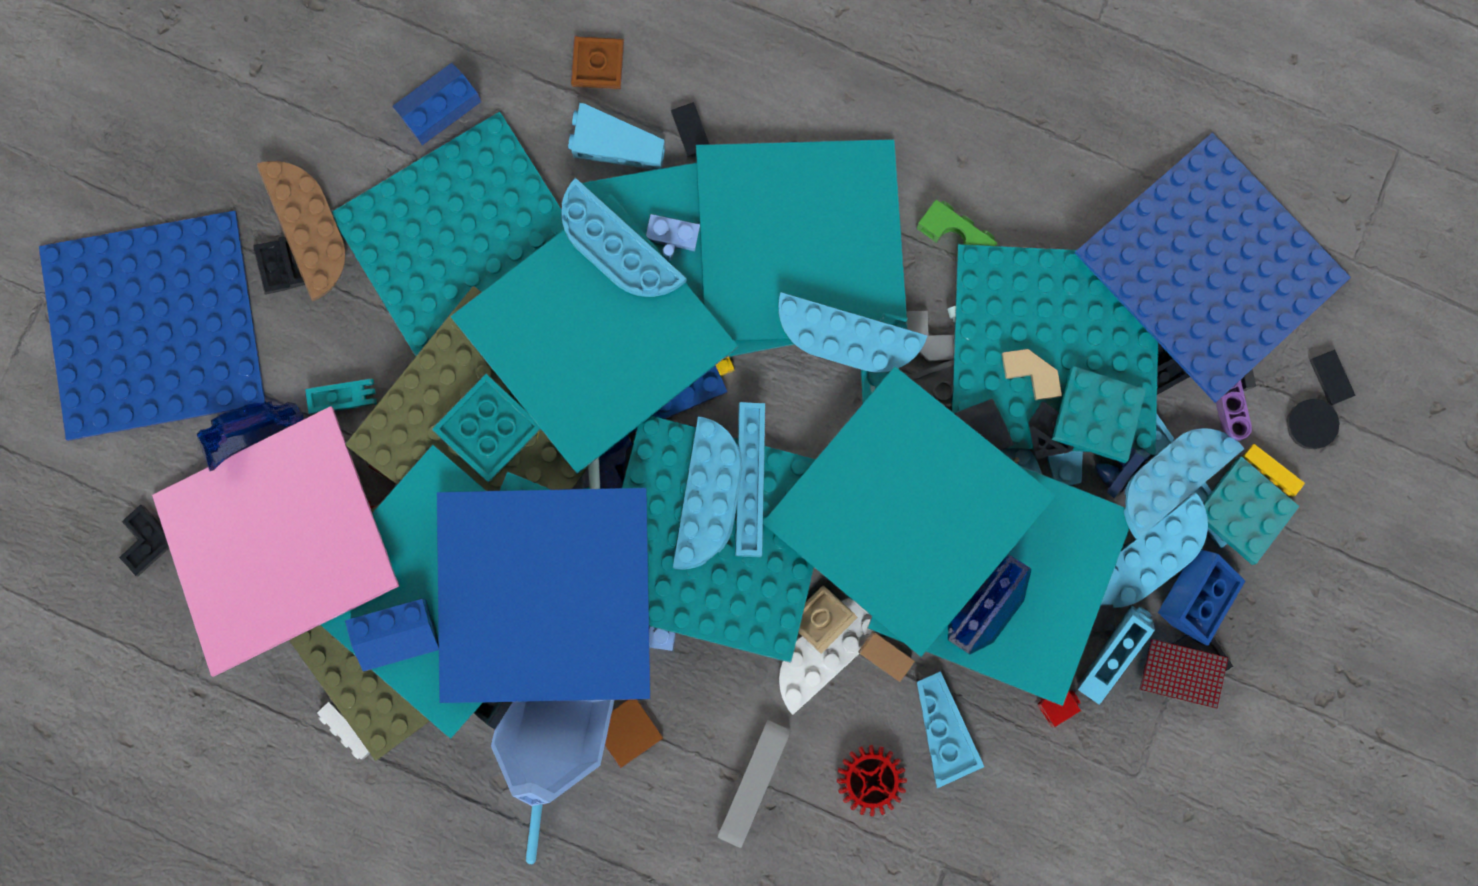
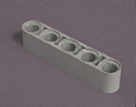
M767 720L720 829L718 839L736 847H742L791 732L790 729Z

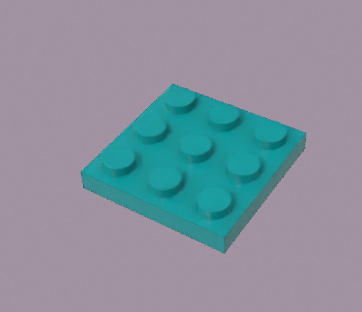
M1073 366L1067 379L1052 440L1126 463L1129 459L1146 389Z
M487 374L432 428L448 446L488 483L541 430L527 411Z
M1243 457L1236 459L1203 503L1207 514L1208 528L1251 565L1258 563L1299 508V505Z

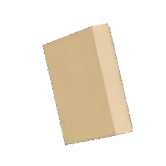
M823 585L805 603L798 633L822 654L858 617Z

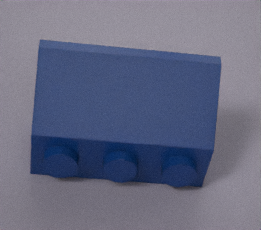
M450 63L392 107L420 144L424 145L481 103V99L462 72L453 63Z
M1201 550L1195 559L1184 567L1159 609L1158 614L1173 627L1199 642L1209 645L1244 585L1245 580L1219 554Z
M419 599L345 620L351 646L363 672L439 650L426 599Z

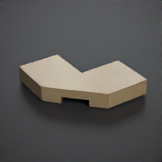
M1029 349L1002 353L1005 378L1010 379L1031 375L1035 400L1062 396L1058 370Z

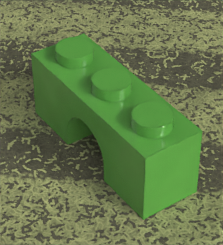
M937 199L916 228L936 243L944 234L953 232L962 238L964 245H997V242L994 241L995 237L986 230L981 232L974 227V222L964 215L960 217L953 212L954 208L945 201L939 202Z

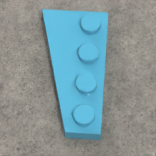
M941 671L916 682L936 788L983 768V762Z

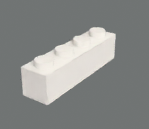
M328 702L317 712L320 716L319 720L323 724L327 723L330 726L329 730L335 736L338 735L342 739L341 743L346 748L350 747L351 753L355 758L365 759L370 754L333 702Z

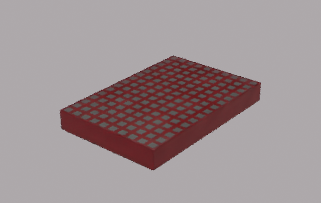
M1150 639L1139 690L1218 709L1228 658Z

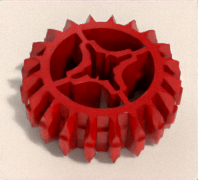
M869 745V753L865 754L864 748L861 746L858 748L860 756L857 757L853 751L849 753L854 759L851 763L847 759L842 760L848 767L847 770L838 768L839 773L845 774V778L836 779V782L839 784L845 783V787L838 789L839 794L848 793L843 799L844 803L849 802L851 799L854 801L850 806L851 810L854 811L860 805L859 813L861 815L865 814L866 808H870V816H875V808H878L880 814L884 815V805L887 804L888 808L893 810L894 806L890 801L894 799L898 803L901 802V798L896 796L897 791L901 793L906 792V789L899 787V783H906L907 778H899L898 775L904 773L905 768L896 769L895 766L901 760L897 758L891 762L892 751L883 756L884 747L880 746L878 752L874 753V746ZM866 759L881 760L871 771H865L857 766V764ZM886 766L890 768L893 776L891 789L885 786L881 780ZM852 772L857 774L862 780V786L856 796L850 784ZM863 772L869 776L876 774L878 776L876 780L879 781L878 784L883 788L881 789L874 785L867 787L865 784L867 781H865V777L860 773ZM873 790H878L886 795L885 798L877 802L863 801Z

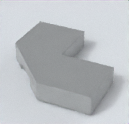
M906 311L907 318H909L907 321L908 330L927 335L926 342L920 350L921 355L928 362L954 360V335L929 336L928 311Z

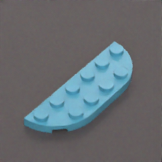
M575 178L571 182L562 201V223L565 233L573 246L614 284L624 291L637 296L654 297L670 293L687 281L677 269L579 180Z
M780 292L779 317L785 333L797 347L817 357L869 372L891 371L894 366L900 368L914 359L927 339V335Z
M698 417L673 564L675 569H691L701 566L717 552L720 553L728 542L734 525L742 475L741 452L734 438L723 426L704 417Z
M1207 428L1188 431L1173 440L1136 471L1127 484L1124 493L1126 495L1124 515L1133 536L1136 539L1143 536L1245 448L1232 437H1228L1226 433Z
M1196 492L1181 502L1143 536L1133 539L1121 549L1101 605H1113V608L1134 604L1147 597L1195 559L1204 545L1208 530L1206 510Z

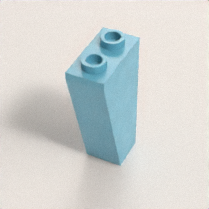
M579 103V109L574 111L572 125L576 126L574 135L570 134L568 149L572 150L574 158L654 170L662 169L665 153L664 139L589 105Z
M1131 605L1079 681L1078 690L1100 705L1155 631L1154 623L1151 619L1152 615L1140 606L1136 609Z

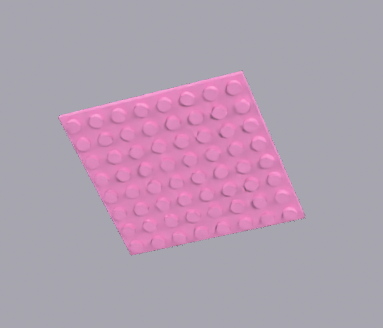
M331 406L152 495L212 677L399 587L349 449L345 445L346 441L336 414Z

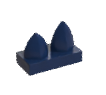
M1131 447L1128 461L1126 463L1118 461L1124 468L1123 470L1109 464H1097L1096 468L1099 477L1109 488L1107 493L1114 499L1120 496L1126 489L1131 477L1144 465L1150 454L1143 449L1137 451Z

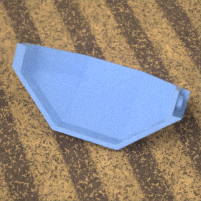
M614 700L512 702L494 730L491 748L512 796L531 806L550 803L601 765Z

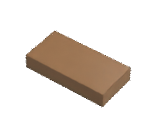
M873 631L858 651V653L899 682H901L915 662Z

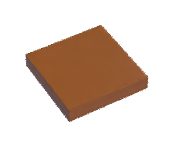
M575 36L572 87L621 89L624 39Z
M629 699L612 711L605 746L619 767L622 768L662 740L663 736L637 699Z

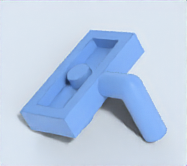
M651 214L646 236L653 243L665 245L663 256L669 262L673 258L675 247L695 251L700 224Z

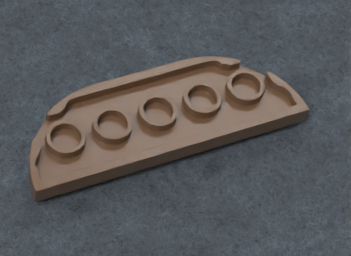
M280 161L257 163L258 171L312 301H315L334 288L341 276L345 263L344 243L319 184L303 169Z

